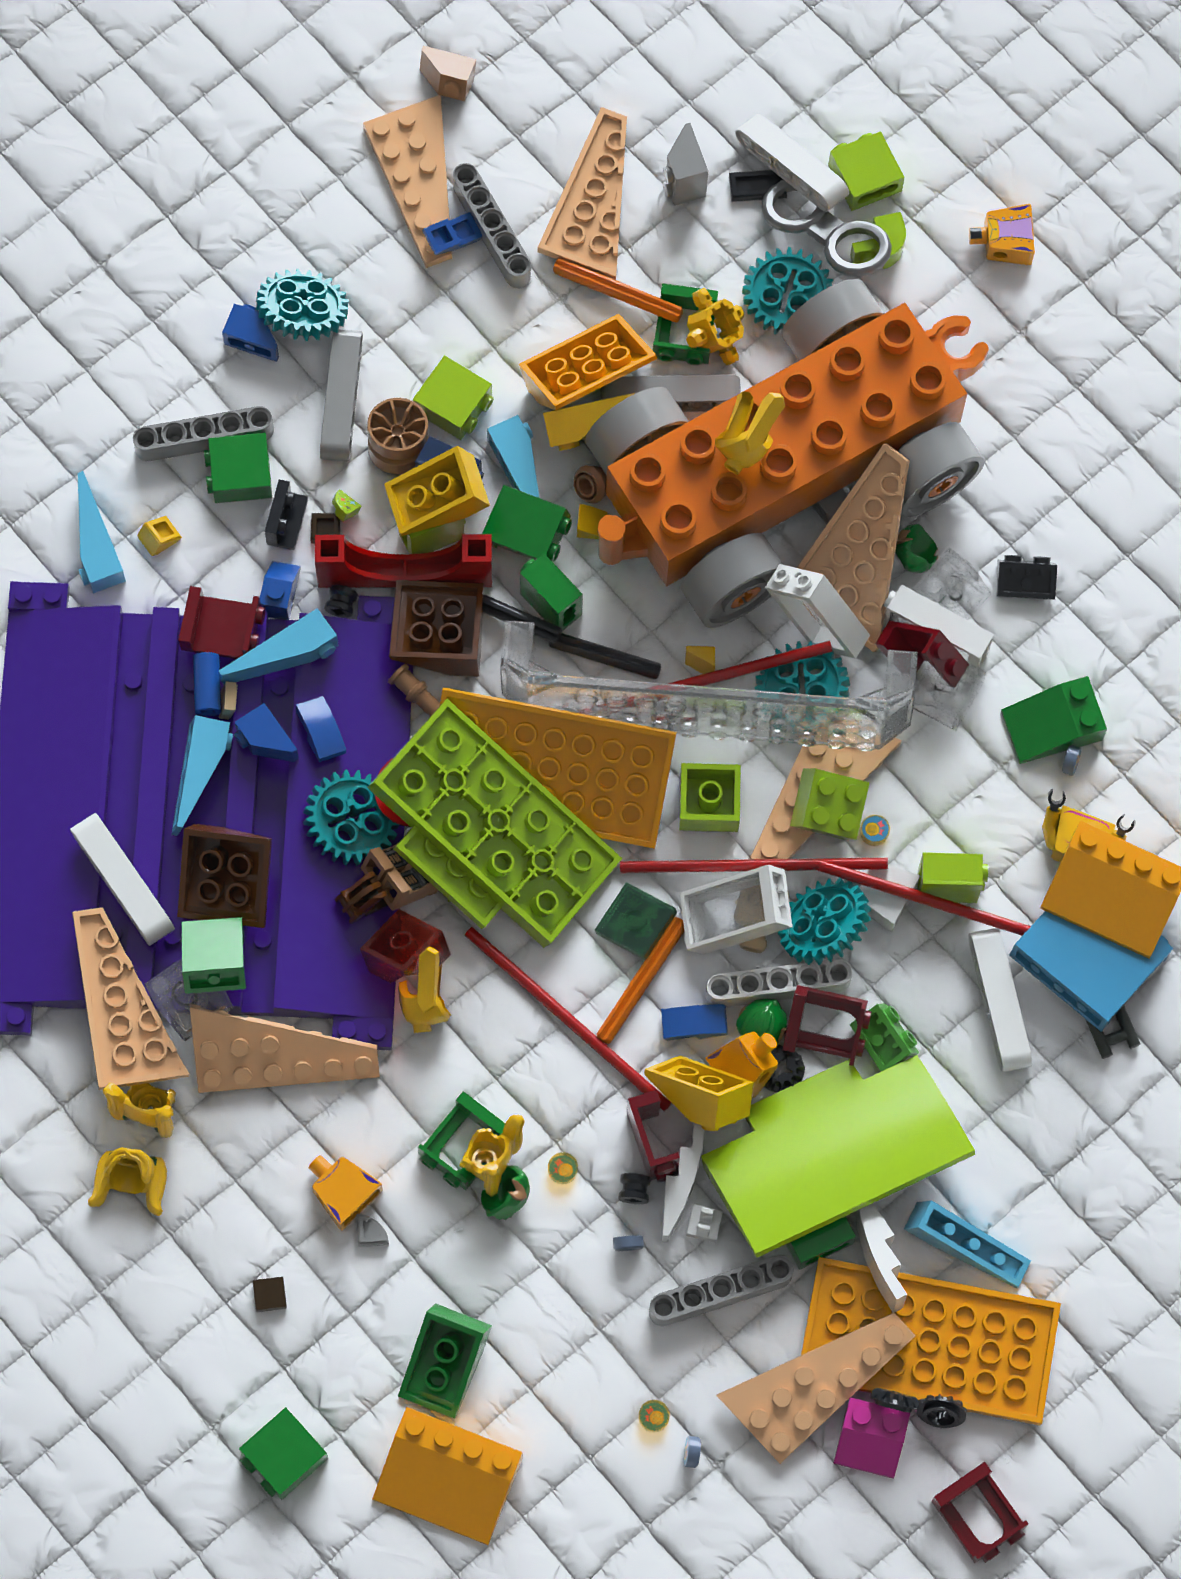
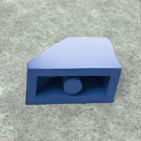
M234 303L222 331L224 345L277 362L279 359L278 346L268 325H264L265 319L258 317L259 311L255 307L247 304L241 306Z
M275 561L271 562L264 576L260 594L261 606L265 608L268 618L290 619L301 566Z
M265 703L235 721L236 733L234 736L243 749L248 747L253 755L291 762L299 759L297 748Z

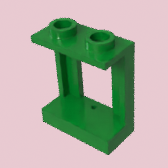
M662 283L660 298L683 309L697 311L699 308L695 306L692 293L701 288ZM706 289L712 297V303L718 301V291ZM714 315L711 316V318H712V321H710L711 326L714 325V323H715V322H714V319H715ZM658 316L653 342V352L658 359L666 362L673 360L686 361L690 365L709 364V348H691L687 345L669 343L672 321Z
M463 1091L456 1099V1106L426 1143L418 1146V1154L421 1156L419 1160L431 1170H434L436 1167L444 1173L443 1179L452 1187L457 1189L460 1186L467 1190L477 1177L471 1172L466 1171L465 1168L456 1171L439 1157L442 1148L467 1117L482 1128L492 1129V1133L497 1136L502 1134L505 1123Z

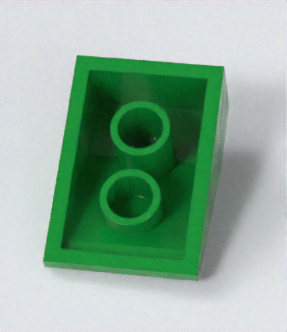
M1088 676L1058 684L1001 709L1019 764L1067 751L1071 745L1082 747L1103 741L1107 731Z
M435 1303L426 1311L398 1397L455 1419L483 1354L492 1325Z

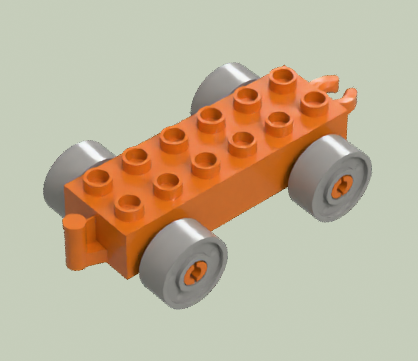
M860 279L845 280L826 288L797 309L782 329V337L798 359V362L743 391L750 392L753 396V407L744 432L749 429L762 400L769 393H780L784 397L785 408L768 433L773 442L767 453L753 466L743 468L738 475L732 473L724 466L727 458L715 446V438L726 430L738 395L691 421H688L669 390L665 387L649 388L624 399L602 415L590 428L585 438L586 445L607 476L606 495L621 516L620 518L608 514L601 518L598 523V555L600 560L607 565H615L621 560L647 557L666 587L684 577L680 586L681 591L705 627H719L739 619L771 597L765 586L778 565L783 564L762 533L858 480L883 444L887 443L910 460L901 512L905 517L917 516L940 506L962 491L977 477L984 467L985 459L960 424L968 395L960 382L974 375L982 368L987 358L988 345L985 342H979L971 348L970 353L961 358L953 357L947 353L945 342L950 337L968 334L971 321L967 316L953 315L943 318L934 324L932 329L924 331L906 303L884 313L864 282Z

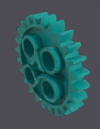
M788 247L786 254H782L781 250L777 248L776 256L773 257L767 251L765 252V261L756 258V267L749 266V275L744 276L745 285L742 287V294L746 295L743 297V305H749L747 308L748 315L755 314V324L762 320L764 321L763 330L773 326V332L776 335L780 329H783L785 323L796 311L792 309V306H802L809 299L833 285V279L827 278L829 269L820 270L822 261L819 260L813 263L812 253L804 258L802 257V249L796 255H793L791 247ZM792 271H796L797 274L795 275L793 287L788 296L785 311L783 313H780L779 310L783 303L784 294L786 293L788 288ZM774 273H781V274H783L785 277H783V278H775V277L773 276V274H774ZM809 281L812 285L803 286L799 282ZM772 297L777 301L774 303H768L764 299Z
M296 269L295 274L285 270L284 276L276 272L274 279L267 277L266 283L260 284V290L257 291L256 310L259 311V318H265V326L273 324V332L282 330L283 337L289 333L293 334L294 340H297L299 336H303L304 340L308 341L309 336H313L318 341L321 334L329 338L331 331L338 333L339 326H344L348 315L349 300L345 299L346 292L340 291L339 284L332 285V278L322 280V273L312 276L311 270H308L306 274H302L299 269Z
M797 641L796 649L802 648L801 642ZM810 641L807 646L813 645L812 641ZM788 643L785 644L786 652L795 650ZM777 648L775 649V654L782 653ZM833 650V652L762 670L760 671L762 675L755 676L756 684L758 685L754 688L756 695H758L756 697L758 705L762 706L764 715L770 714L772 723L780 719L781 728L791 723L792 731H795L798 725H802L806 732L809 724L813 723L815 728L819 729L820 720L829 724V714L839 716L837 706H846L843 697H849L850 695L849 688H847L850 686L849 677H846L848 675L847 667H842V658H835ZM799 664L804 665L806 708H801ZM815 669H820V670H822V671H821L820 673H818V674H811V673H810L812 670H815ZM785 672H791V673H793V674H792L791 676H789V677H782V676H781V675H782L783 673H785ZM816 695L824 696L821 700L812 699ZM787 698H793V699H795V700H794L793 702H791V703H784V702H783V700H785V699H787Z
M344 770L340 778L336 772H333L330 777L331 782L324 777L320 782L321 787L314 786L312 789L314 795H309L306 800L311 806H306L303 810V813L310 817L306 818L303 824L312 826L306 835L309 837L316 836L317 839L313 843V847L321 844L324 846L321 855H325L330 851L333 853V862L341 856L343 857L344 865H347L350 858H353L355 865L358 866L362 861V857L365 859L371 849L377 847L381 849L390 848L392 844L389 840H394L397 836L393 829H397L399 825L389 820L381 812L377 805L375 794L367 788L371 784V774H368L365 779H361L360 770H357L353 777H350L348 770ZM353 795L362 796L365 804L355 802ZM332 804L336 806L339 814L330 813L326 805ZM370 808H374V809H375V812L372 811V812L363 813V812H365L367 809H370ZM348 814L350 817H355L359 815L356 821L353 818H349L343 821ZM365 821L373 822L377 827V831L367 829ZM341 822V823H339L337 826H334V827H329V826H328V823H329V824H333V823ZM338 831L348 833L350 841L342 840L338 836Z
M828 878L823 886L820 881H817L815 889L806 886V894L797 893L798 901L796 903L789 902L792 927L779 931L778 935L781 938V945L791 958L794 957L798 963L804 960L807 965H810L815 960L818 965H821L824 958H827L831 963L835 954H838L841 958L844 957L843 950L845 948L853 950L854 948L851 943L862 940L858 934L859 932H866L868 929L864 923L871 921L870 916L867 914L872 911L868 905L869 900L859 886H854L851 881L844 883L842 878H838L834 884L831 878Z

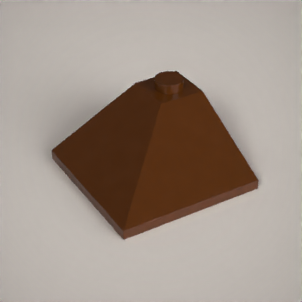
M396 580L389 658L449 676L479 677L484 583Z
M193 824L184 828L177 917L195 920L242 917L243 926L265 928L272 838L225 827Z

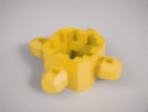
M705 288L692 293L695 306L699 310L688 316L687 327L690 333L687 335L686 341L689 347L709 348L710 353L719 351V356L726 365L735 363L739 360V355L736 347H733L732 344L743 337L744 327L741 320H743L745 313L742 307L738 305L733 306L732 302L726 299L712 303V297ZM712 315H714L715 317L714 322L716 327L720 328L722 331L719 333L720 338H717L716 334L718 333L716 331L715 326H711L710 321H712Z

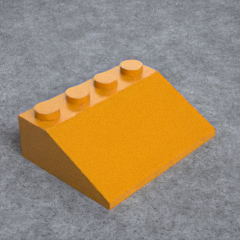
M617 314L520 363L519 366L526 388L540 405L558 410L656 360L657 356L620 314Z
M1080 821L1040 909L1150 959L1181 893V866Z
M406 1407L372 1500L489 1545L523 1459V1452Z

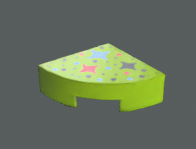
M340 489L332 500V504L336 509L335 514L342 522L357 515L362 507Z

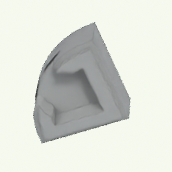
M356 1214L359 1247L389 1245L388 1235L380 1223L367 1215Z

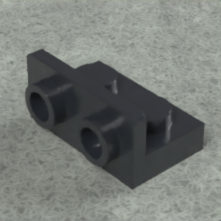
M278 480L265 528L267 545L295 550L308 497L291 492L290 481Z
M1004 555V560H997L996 596L1055 600L1058 565L1051 562V557L1034 556L1033 561H1022V556Z

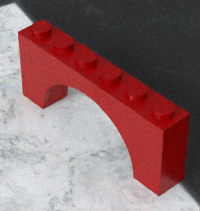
M462 534L461 539L451 547L420 554L380 553L353 545L345 538V535H315V569L318 588H330L332 585H343L349 588H396V580L484 583V587H492V534Z

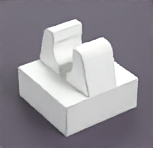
M693 1204L686 1236L716 1243L723 1211Z

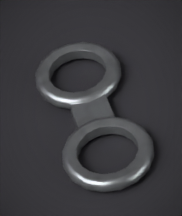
M785 180L770 187L764 195L761 207L764 219L773 228L784 233L797 234L806 231L809 236L825 246L824 254L827 263L835 271L846 276L862 277L873 274L881 269L890 258L892 245L888 234L880 226L868 221L844 223L830 212H825L817 206L813 213L804 219L795 221L779 217L773 209L775 201L785 191H797ZM866 234L873 237L879 243L880 249L877 255L870 261L853 264L842 260L837 255L836 246L848 235Z

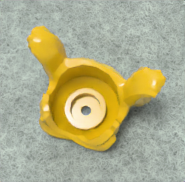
M108 1083L103 1089L107 1099L108 1111L114 1119L125 1121L130 1119L153 1127L162 1138L172 1136L174 1130L171 1116L174 1115L172 1104L175 1103L176 1096L174 1090H162L151 1086L149 1083L131 1085L127 1093H124L113 1083Z
M514 1114L508 1118L503 1132L499 1136L494 1135L490 1128L478 1129L472 1136L468 1149L459 1164L461 1168H465L466 1171L471 1172L474 1176L484 1181V1188L490 1196L498 1193L501 1175L507 1168L512 1155L516 1154L522 1146V1130L525 1121L523 1116L519 1114Z
M121 1147L114 1151H106L98 1162L92 1196L88 1199V1205L91 1207L103 1205L110 1189L131 1194L146 1193V1205L149 1212L160 1216L163 1212L161 1201L167 1179V1169L164 1160L161 1157H149L145 1152L137 1149Z

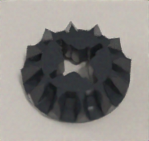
M779 1044L771 1053L777 1060L778 1065L781 1061L787 1059L786 1069L789 1072H782L781 1075H778L777 1079H775L776 1073L774 1072L764 1085L768 1090L776 1093L801 1082L805 1073V1066L801 1055L796 1051H785L783 1046Z
M882 1388L872 1390L870 1398L875 1399V1404L908 1413H911L912 1409L919 1410L920 1402L916 1397Z
M939 1394L935 1397L927 1395L926 1398L919 1400L918 1417L933 1427L952 1428L961 1425L966 1420L967 1409L963 1407L962 1401L953 1400V1396L943 1397Z

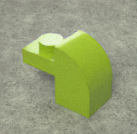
M901 212L873 218V224L880 226L888 234L892 245L890 258L882 267L883 269L893 266L903 253L906 227ZM875 239L852 243L850 253L852 263L861 264L873 259L879 252V243Z

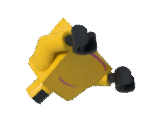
M1053 789L1048 792L1050 806L1046 808L1042 830L1046 847L1052 850L1051 858L1061 862L1080 821L1124 841L1127 838L1125 834L1135 827L1136 821L1134 819L1131 827L1126 828L1121 823L1125 814L1118 818L1115 825L1063 805L1066 801L1065 792L1063 791L1061 800L1054 801L1051 798L1053 794Z

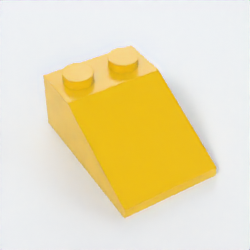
M635 392L543 413L550 447L558 446L559 451L580 446L579 441L586 438L590 428L602 415L624 399L634 395Z
M458 445L384 483L399 533L402 536L465 519L490 506L474 455Z
M681 1055L646 1068L644 1071V1075L689 1121L701 1125V1128L704 1130L718 1131L721 1127L735 1124L738 1120L750 1116L754 1084L750 1080Z

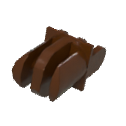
M373 871L368 872L350 888L341 891L334 899L343 906L342 912L348 914L350 924H353L369 911L375 909L374 906L388 895L387 891H383L370 898L383 886L380 881L372 883L364 889L362 888L376 877Z

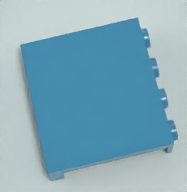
M1045 911L1015 943L1009 956L1102 1032L1114 1015L1157 967L1167 960L1173 947L1161 935L1150 959Z

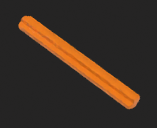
M558 258L553 266V272L561 277L672 322L678 323L683 315V308L562 258Z
M673 917L598 1030L597 1037L604 1043L610 1044L684 933V923L681 918Z

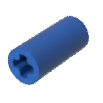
M202 652L193 656L195 714L198 716H216L221 713L220 658L216 653Z

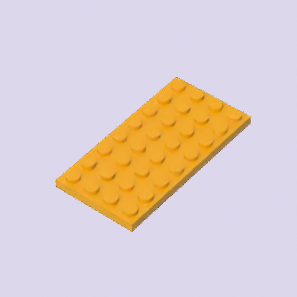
M442 689L440 705L446 699L450 700L597 836L602 839L655 849L677 732L455 689Z
M823 1257L818 1258L801 1355L892 1314L868 1266ZM899 1272L897 1280L907 1293L904 1307L896 1311L895 1314L915 1334V1337L858 1391L872 1393L873 1389L882 1388L911 1395L918 1400L926 1398L927 1395L935 1397L939 1394L943 1397L953 1396V1400L962 1401L963 1407L967 1409V1412L1041 1426L1061 1303Z

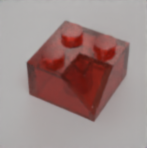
M398 909L360 948L368 971L389 983L403 976L418 975L419 955L429 946L439 951V967L451 955L443 931L401 909Z

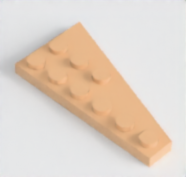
M441 95L363 123L365 133L425 268L452 259V251L435 255L422 231L428 226L447 218L449 219Z
M602 107L600 108L537 247L538 253L554 259L562 258L616 280L627 116Z
M840 713L839 716L829 714V724L820 720L819 729H816L812 724L750 859H791L809 837L815 834V832L790 826L803 768H816L865 781L892 751L899 747L902 740Z
M103 907L74 911L73 921L98 1090H103L108 1083L124 1087L189 1077L190 1074L179 1057L173 1041H171L160 1016L142 982L139 980Z
M190 1004L198 1093L380 1077L378 1051L375 1044L344 1037L339 1039L322 1035L321 1032L310 1030V1032L294 1029V1026L249 1016L244 1018L228 1014L226 1011H213L201 1008L199 1005Z
M892 1313L716 1394V1396L781 1464L915 1337V1334L895 1313Z

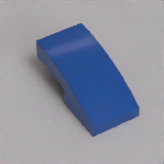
M470 212L452 220L447 218L422 230L435 255L457 250L480 241L483 237Z
M324 697L296 704V714L308 733L307 742L317 760L322 762L346 754V747L341 733Z
M724 1004L661 1009L663 1039L667 1041L690 1037L704 1039L728 1035L726 1006Z

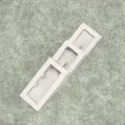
M693 1123L692 1147L680 1146L678 1176L666 1175L662 1242H668L684 1213L695 1184L705 1132L701 1125Z
M872 1203L854 1212L857 1233L874 1281L892 1313H895L904 1307L907 1293L897 1280L901 1264L891 1251L894 1233Z

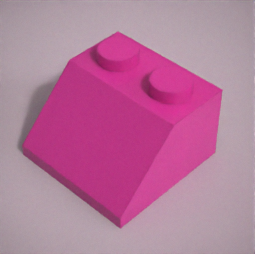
M850 1397L833 1464L894 1479L910 1413Z

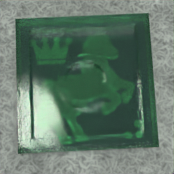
M626 882L595 928V933L646 960L677 914V910L675 907Z

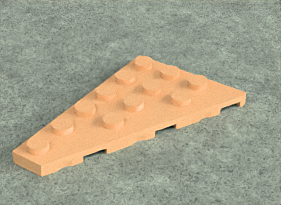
M887 443L882 445L797 567L825 575L870 634L864 646L872 652H877L879 649L875 643L883 631L886 613L884 604L889 594L910 460Z

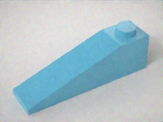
M516 415L487 428V441L512 488L539 498L531 444L533 433L528 423H522L519 416Z
M82 471L78 473L80 559L83 568L78 569L84 586L90 584L94 594L126 582L85 474Z
M317 608L220 669V680L223 685L226 681L239 682L310 663L320 657L322 659L327 658L335 652L338 646L337 635Z
M197 715L191 721L171 835L177 836L225 750H230L233 733H228L230 722Z
M932 1200L917 1202L904 1227V1230L929 1245L1015 1288L1019 1287L1031 1262L1028 1258Z

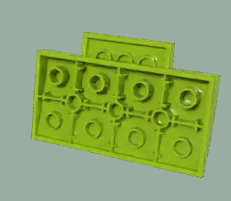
M448 699L440 705L367 787L411 827L407 834L393 848L403 859L481 929L486 927L501 909L543 948L554 941L622 860V857Z
M918 1055L864 1080L855 1066L849 1065L850 1059L794 1084V1086H790L752 1104L750 1116L745 1119L753 1132L701 1155L704 1171L756 1258L976 1155L975 1149Z

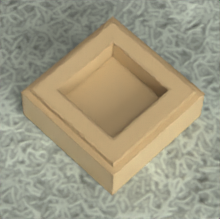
M226 681L221 689L220 719L229 720L236 710L237 685L235 682Z

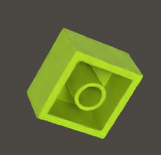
M681 763L679 830L738 832L740 824L741 765Z
M803 768L790 826L843 840H857L870 782L816 768Z

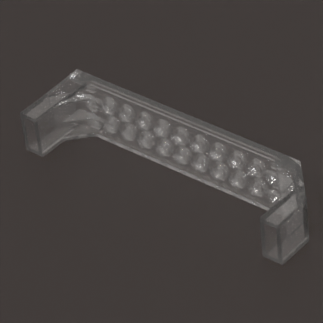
M505 620L500 675L502 695L507 700L674 731L688 738L696 736H709L715 740L736 738L743 742L762 740L777 745L787 742L798 743L804 747L826 745L832 749L852 747L861 751L880 750L911 726L915 700L918 652L888 650L884 688L857 698L613 680L554 674L534 662L536 652L535 623Z

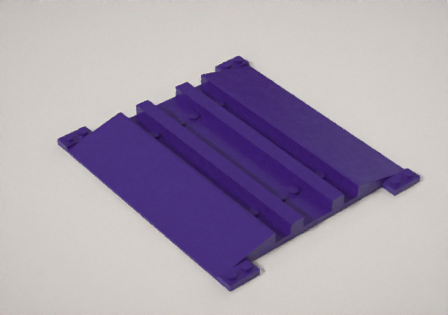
M10 581L9 614L0 703V1034L32 1036L34 1007L86 1009L73 912L103 907L127 957H129L139 980L142 982L157 1012L190 1013V1004H195L208 1010L226 1011L231 1015L333 1019L332 1037L339 1039L344 1037L377 1045V1050H392L400 908L392 911L387 906L367 917L364 915L353 924L349 923L350 917L347 913L342 912L343 906L334 899L341 891L350 888L365 875L360 868L365 859L362 857L361 863L356 866L353 858H350L347 865H344L343 857L341 856L333 862V853L330 851L325 855H321L324 846L321 844L313 847V843L317 839L316 836L309 837L306 835L312 826L303 824L305 819L310 817L304 814L303 810L306 806H311L306 800L309 795H314L312 789L315 785L321 787L320 782L324 777L331 782L330 777L333 772H336L341 778L344 770H348L350 777H353L356 771L360 770L361 779H365L368 774H371L372 783L382 767L394 758L410 739L411 702L405 699L406 695L395 684L391 685L388 683L389 678L405 664L389 658L395 597L359 595L357 620L323 615L338 639V646L335 652L327 658L322 659L320 657L310 663L235 682L237 685L236 710L229 720L220 719L219 715L207 717L230 722L228 733H233L230 750H225L183 828L177 836H174L171 833L189 725L196 715L194 709L193 656L197 653L181 651L178 639L184 615H181L180 608L153 607V614L123 613L119 605L68 608L70 590L68 583ZM265 611L263 625L258 624L256 633L260 635L259 645L298 620L268 619V614ZM299 613V619L303 618L308 613ZM219 656L220 669L236 659ZM407 664L409 666L408 670L413 674L414 666ZM220 680V688L222 689L224 685ZM323 696L341 733L346 747V754L319 762L307 742L308 733L296 714V704ZM265 703L297 748L299 759L291 762L253 755L248 747L243 749L234 736L236 733L235 721ZM353 795L355 802L365 804L362 796ZM332 804L326 805L330 813L339 814L336 806ZM370 808V809H367V810H366L365 812H363V813L372 812V811L375 812V809H374V808ZM94 813L102 820L175 928L174 931L150 946L141 936L70 831V828ZM348 814L343 821L349 818H353L356 821L359 815L350 817ZM365 821L367 829L377 831V827L373 822ZM337 822V823H333V824H329V823H328V826H329V827H334V826H337V825H338L339 823H341V822ZM193 824L225 827L272 838L265 928L243 926L246 989L185 994L182 975L181 922L197 920L177 917L183 832L184 828ZM399 825L397 829H393L397 836L394 840H389L392 844L390 847L399 843L404 837L405 826ZM338 831V836L342 840L350 841L348 833ZM379 867L373 868L374 873L378 876L381 870ZM390 890L391 896L395 898L397 895L396 890Z

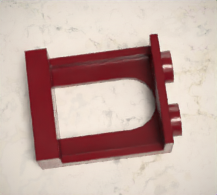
M797 985L783 1050L795 1052L796 1047L827 1053L849 1058V1065L854 1066L856 1056L862 1057L866 1040L860 1039L862 1028L868 1029L872 1012L866 1011L868 1001ZM806 1003L850 1013L857 1022L856 1033L852 1037L841 1039L800 1030Z
M983 1462L935 1495L931 1501L974 1563L981 1559L984 1563H987L1000 1553L998 1550L999 1546L1005 1542H1008L1011 1546L1025 1536L1023 1530L1029 1524L1026 1520L1024 1522L1021 1520L990 1476L992 1471L986 1462ZM975 1486L978 1487L1003 1524L1004 1532L1002 1537L992 1544L980 1542L952 1504L953 1501Z

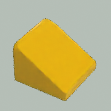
M579 504L577 538L599 539L598 523L601 518L608 515V512L585 504Z
M167 516L144 523L137 534L139 540L151 556L158 555L182 538Z
M686 646L685 664L702 674L715 671V647Z

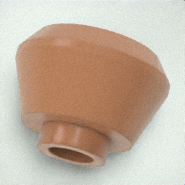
M585 465L578 468L574 475V489L577 495L582 500L591 504L600 502L606 495L607 476L603 469L598 466Z

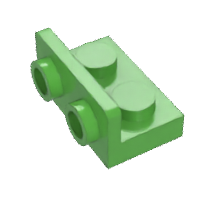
M876 1004L868 1010L872 1012L868 1029L862 1028L860 1039L866 1040L864 1047L880 1071L886 1070L919 1053L915 1047L917 1045L916 1039L908 1030L902 1028L898 1022L901 1018L891 1005ZM855 1020L849 1025L856 1033L857 1022Z

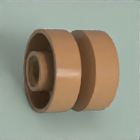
M390 398L380 402L372 409L367 422L368 453L372 462L379 469L390 474H404L415 468V461L428 440V419L424 410L417 403L406 398Z

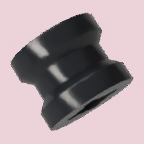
M332 585L329 590L331 597L325 603V611L341 618L352 617L354 611L352 605L357 601L358 593L347 586Z
M637 1173L621 1174L620 1182L623 1184L622 1191L619 1192V1201L630 1204H647L649 1202V1195L646 1192L647 1187L651 1183V1178Z

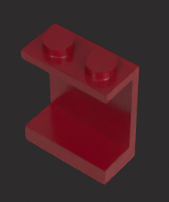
M190 586L178 639L181 651L194 653L212 652L220 657L238 659L257 647L260 640V635L256 634L258 624L263 625L265 618V608L261 606L259 596H253L251 604L206 597L201 587Z
M889 620L875 643L902 676L908 679H913L923 662L928 661L947 684L955 688L969 666V663L941 630Z
M657 1090L628 1098L627 1116L647 1176L651 1180L657 1179V1182L666 1181V1175L674 1176V1173L678 1172L680 1157L677 1152L654 1159L642 1124L644 1120L659 1116L661 1101Z

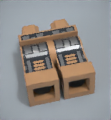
M396 845L384 850L380 847L371 849L360 867L365 875L368 872H372L374 867H379L381 870L379 875H376L370 882H381L383 886L378 890V893L387 891L388 895L383 899L392 911L428 895L436 894L438 891L437 888L393 849ZM395 889L397 892L395 898H393L390 894V890Z

